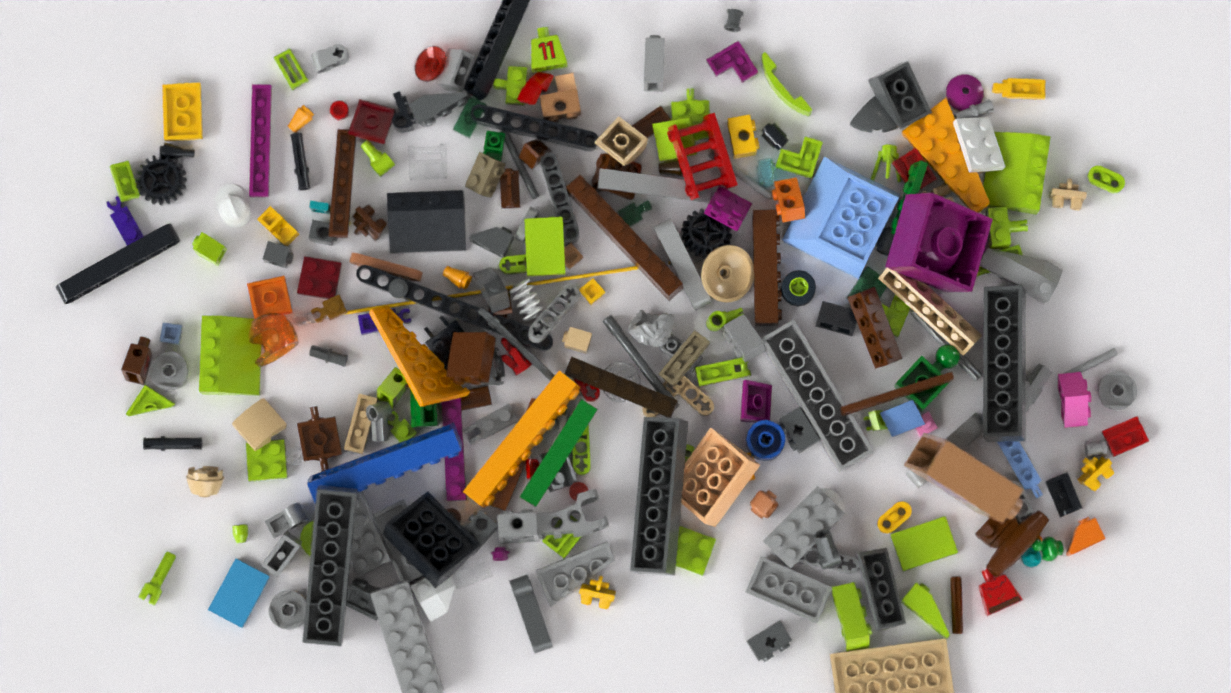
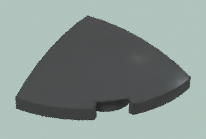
M876 96L869 100L850 122V126L872 133L873 130L881 129L884 133L899 128Z

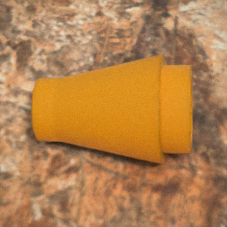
M305 105L298 107L288 127L297 133L298 130L313 120L312 117L315 114Z
M447 266L443 271V276L459 289H467L472 281V276L469 275V272Z

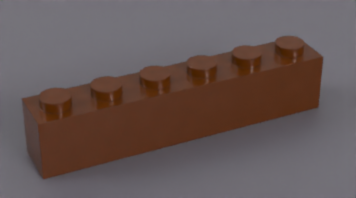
M753 210L755 326H778L779 321H782V309H778V302L782 301L781 290H778V283H781V271H777V264H781V253H777V245H780V234H776V226H780V215H776V210Z

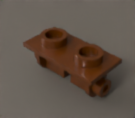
M507 168L500 178L501 209L520 208L519 170Z

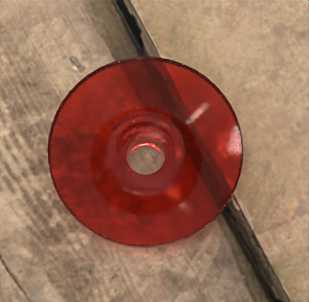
M430 46L420 53L415 62V74L418 79L429 82L436 79L442 73L446 64L444 50L438 46Z

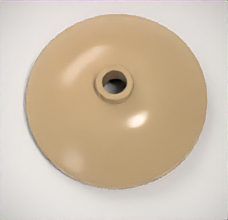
M724 245L714 249L707 256L702 266L701 278L704 289L713 299L720 302H734L742 298L749 291L754 279V265L748 253L742 248L733 245Z

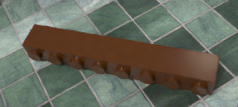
M581 175L566 186L569 196L668 301L672 300L683 290V283Z

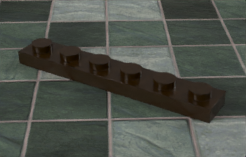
M572 356L564 373L566 376L668 418H672L678 400Z

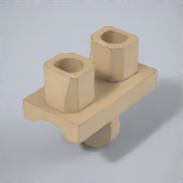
M1068 178L1066 183H1059L1060 189L1052 188L1049 198H1052L1053 208H1063L1064 200H1071V210L1079 211L1081 209L1087 192L1078 191L1079 185L1072 184V179Z

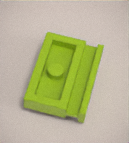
M572 515L570 516V519H571L572 521H578V520H577L575 517H573ZM559 519L553 527H560L562 521ZM562 534V538L554 539V535H546L542 542L565 559L581 537H574L573 534Z

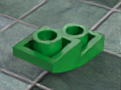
M487 131L483 153L502 161L506 134Z

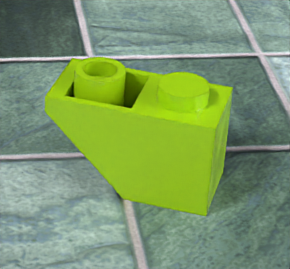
M201 232L200 236L197 235L192 243V249L198 256L217 266L227 251L224 245Z

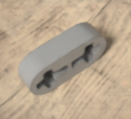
M530 207L524 219L537 218L539 210ZM524 219L515 235V239L522 242L525 241Z

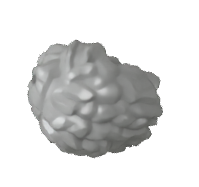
M640 310L629 324V334L639 344L661 347L671 337L674 315L662 313L658 316L657 314H646L644 310Z

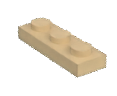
M363 394L358 395L344 450L363 455L371 427V421L366 416V408L377 403L378 398Z

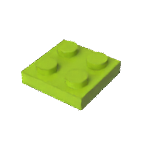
M284 439L271 440V442L256 451L246 443L249 482L288 478Z
M680 526L676 566L703 576L716 539Z

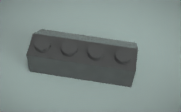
M887 548L857 553L876 630L879 631L906 624Z

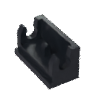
M822 301L816 327L852 337L857 323L852 309Z
M1068 472L1045 482L1060 518L1082 509Z

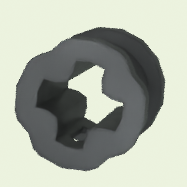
M728 9V19L724 29L731 32H740V19L744 13L737 9Z

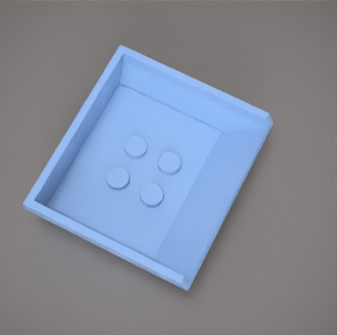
M824 157L803 197L805 218L791 221L782 240L786 244L859 279L901 194Z

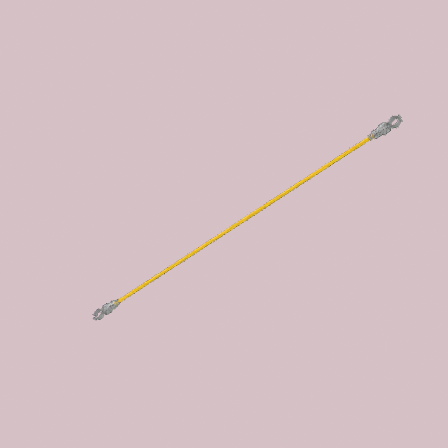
M669 259L663 262L666 266H672ZM636 266L594 273L527 283V285H541L618 272L638 270V268ZM509 285V286H505V287H506V289H512V288H513V285ZM480 290L471 292L451 294L447 296L457 298L482 293ZM434 297L432 301L442 300V298ZM406 301L387 305L392 308L416 303ZM386 305L348 310V313L344 315L371 311L372 308ZM307 313L303 317H306V321L304 320L300 325H295L302 326L304 322L308 324L316 323L315 319L319 318L321 314Z

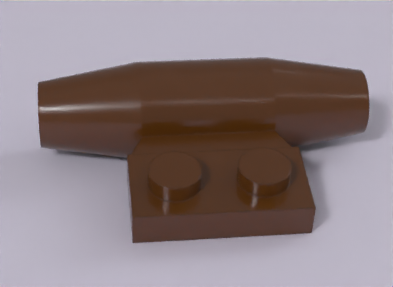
M1037 510L1019 525L1015 517L1011 520L1006 518L1003 523L989 518L975 533L976 537L987 546L997 548L987 563L986 569L992 575L998 577L1015 564L1037 540L1049 521L1047 516Z

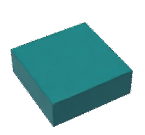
M310 200L309 208L312 212L330 214V204Z

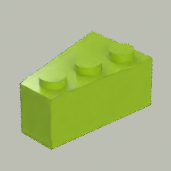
M855 582L832 587V597L842 628L841 633L845 639L846 652L870 649L869 635H872L870 623L866 624L865 621L867 612L865 605L861 606L860 599H862L860 588H856Z

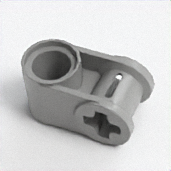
M338 44L316 51L311 54L317 73H324L347 63L349 53L343 45ZM341 51L342 53L341 58H338L337 52Z

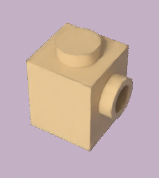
M570 327L569 331L564 332L562 342H565L564 346L567 349L587 354L592 333Z

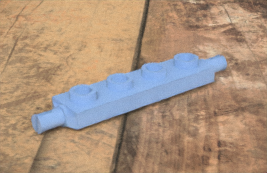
M1019 441L997 442L1024 490L1031 489L1036 499L1039 498L1037 492L1042 496L1043 494L1038 487L1041 478Z

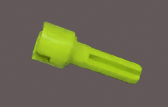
M165 553L150 583L144 584L138 598L145 600L149 594L151 595L149 604L156 605L162 594L160 587L176 559L173 553Z

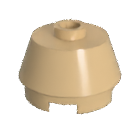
M193 466L188 468V475H186L190 492L199 495V497H210V495L218 494L225 479L223 470L218 471V467L203 466V468L195 470Z

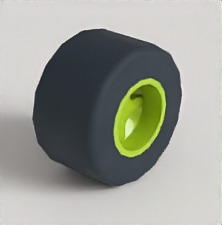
M801 270L792 271L787 274L781 286L784 300L790 305L797 307L808 304L814 297L816 290L813 277L806 271Z

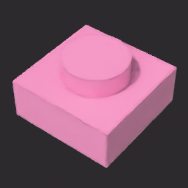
M929 411L921 415L925 425L915 428L920 438L923 433L929 434L938 429Z

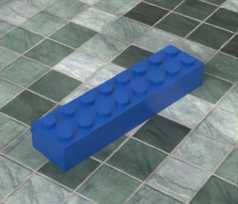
M451 423L311 475L307 485L314 503H316L318 485L358 489L357 492L368 489V485L373 483L380 485L386 482V479L389 477L399 478L405 475L404 472L412 470V472L418 471L423 468L422 465L430 463V465L439 463L443 457L453 458L459 455V452L462 450V441L455 423Z

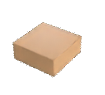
M573 73L555 76L558 92L576 89Z

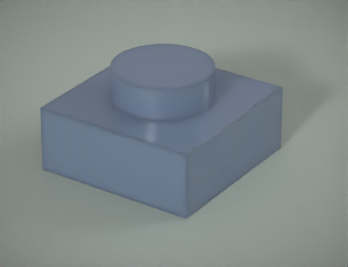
M163 323L160 342L180 345L183 326Z

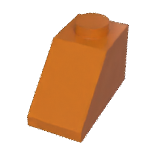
M1087 517L1078 521L1080 525L1074 529L1066 553L1067 556H1071L1106 539L1096 518L1090 520Z

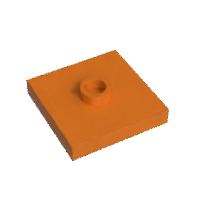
M285 276L247 283L255 321L293 313Z

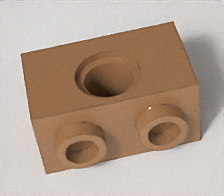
M577 89L540 95L544 120L558 122L562 118L573 120L581 115ZM562 103L566 108L558 111L555 108L557 104Z

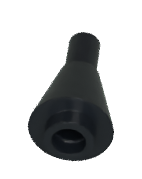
M164 142V146H160V154L163 155V160L168 155L171 159L181 158L182 156L195 157V150L183 149Z

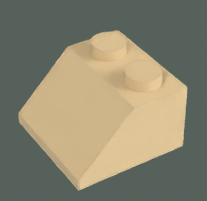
M618 116L595 141V144L625 166L634 162L646 149L648 138Z

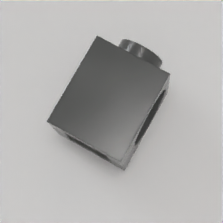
M312 219L309 240L333 246V242L337 241L338 237L320 236V232L323 229L329 230V223Z
M268 241L263 261L287 269L288 264L292 263L294 253H292L291 248Z

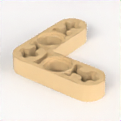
M685 376L681 378L680 386L676 384L673 387L674 393L665 386L666 384L671 385L664 381V387L673 397L678 394L702 416L712 414L714 410L712 400ZM688 389L696 391L697 396L694 399L686 397ZM702 396L703 398L700 401L704 404L708 402L710 410L702 411L701 404L697 403V405H694L693 403ZM644 407L642 409L645 417H657L659 415L656 412L648 414V409Z

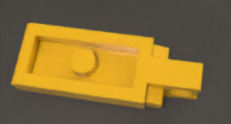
M1008 78L1007 80H1002V83H993L992 93L1002 94V97L1012 99L1044 100L1046 80Z

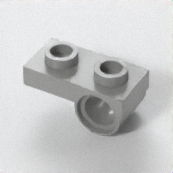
M295 503L282 510L279 514L269 518L265 523L275 539L284 534L286 530L290 531L308 521V518L300 503Z

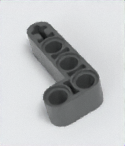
M528 574L509 580L534 653L552 648L553 645Z

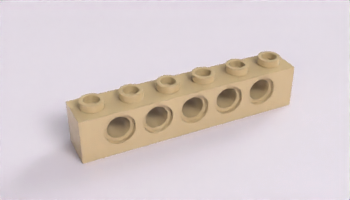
M888 268L879 276L878 279L963 356L983 336L927 284Z

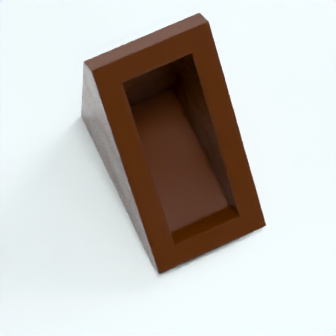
M535 139L524 144L519 158L533 170L541 163L540 159L547 152H552V150L541 140Z

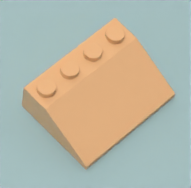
M710 428L685 463L681 503L703 523L716 527L760 464L716 430Z

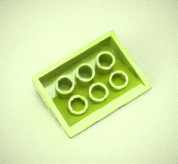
M994 132L1005 168L998 171H985L983 187L990 202V205L987 207H1007V210L1037 215L1040 211L1051 136L1032 133Z
M202 315L199 392L202 395L260 396L262 320L255 321L252 318Z

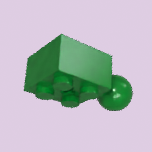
M950 344L942 345L936 351V361L933 364L921 356L895 383L894 387L898 389L917 383V381L920 382L942 375L941 372L944 368L951 369L959 363V351ZM949 383L905 397L909 401L913 400L917 409L923 412Z

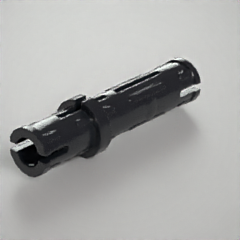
M293 133L290 137L296 167L294 173L297 175L298 190L304 191L310 189L308 178L309 167L306 165L302 133Z
M144 437L143 449H161V451L166 449L202 450V437Z

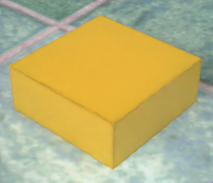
M594 278L579 289L590 305L605 294V291Z

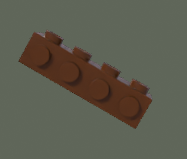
M875 287L847 297L875 369L903 359Z

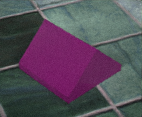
M743 380L740 422L756 423L761 420L770 421L772 385Z

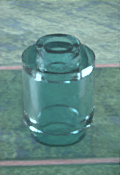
M771 158L758 160L756 168L759 184L763 185L764 188L773 187L774 181H778L775 163H773Z

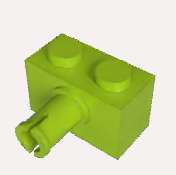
M1007 207L988 208L985 212L987 217L993 219L988 234L990 249L1010 247L1011 232H1028L1027 219L1010 221L1008 219Z

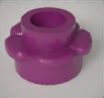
M496 547L491 552L494 561L508 560V554H510L509 551H506L505 547Z

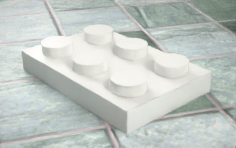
M990 118L955 119L953 124L969 173L1003 170L1005 164Z

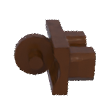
M370 205L363 208L357 207L355 209L356 212L352 216L355 219L353 224L356 227L354 234L357 236L362 233L365 237L370 235L374 241L378 240L387 223L382 218L375 222L371 219L375 211Z

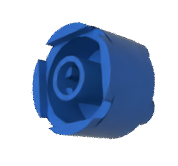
M761 420L753 424L746 436L748 452L755 459L761 461L775 459L780 455L785 445L783 429L777 423L769 420ZM763 436L766 439L770 438L768 445L761 443Z

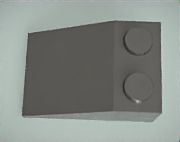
M908 61L897 64L868 80L876 98L899 129L932 113Z

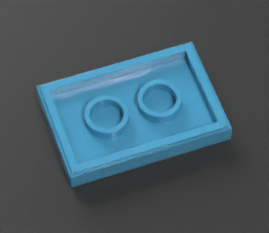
M235 559L208 610L243 628L270 576Z

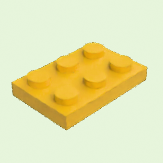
M201 83L162 84L164 140L203 139Z

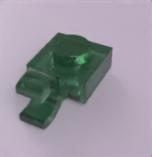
M649 200L643 202L638 207L633 202L617 212L631 227L642 221L643 217L641 215L650 211L652 206Z

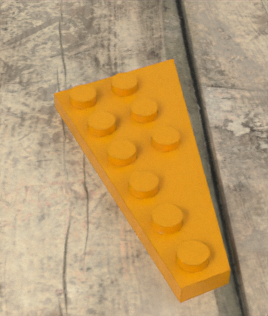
M944 98L931 109L932 113L913 122L902 131V135L914 148H917L923 159L968 209L979 213L990 205L978 173H969L953 124L955 118L947 99Z
M388 305L371 309L369 314L420 407L468 396L470 391L466 387L463 388L461 385L454 384L451 379L446 377L447 371L444 368V364L425 344L422 345L416 339L417 336L413 331L409 332L403 326V321Z

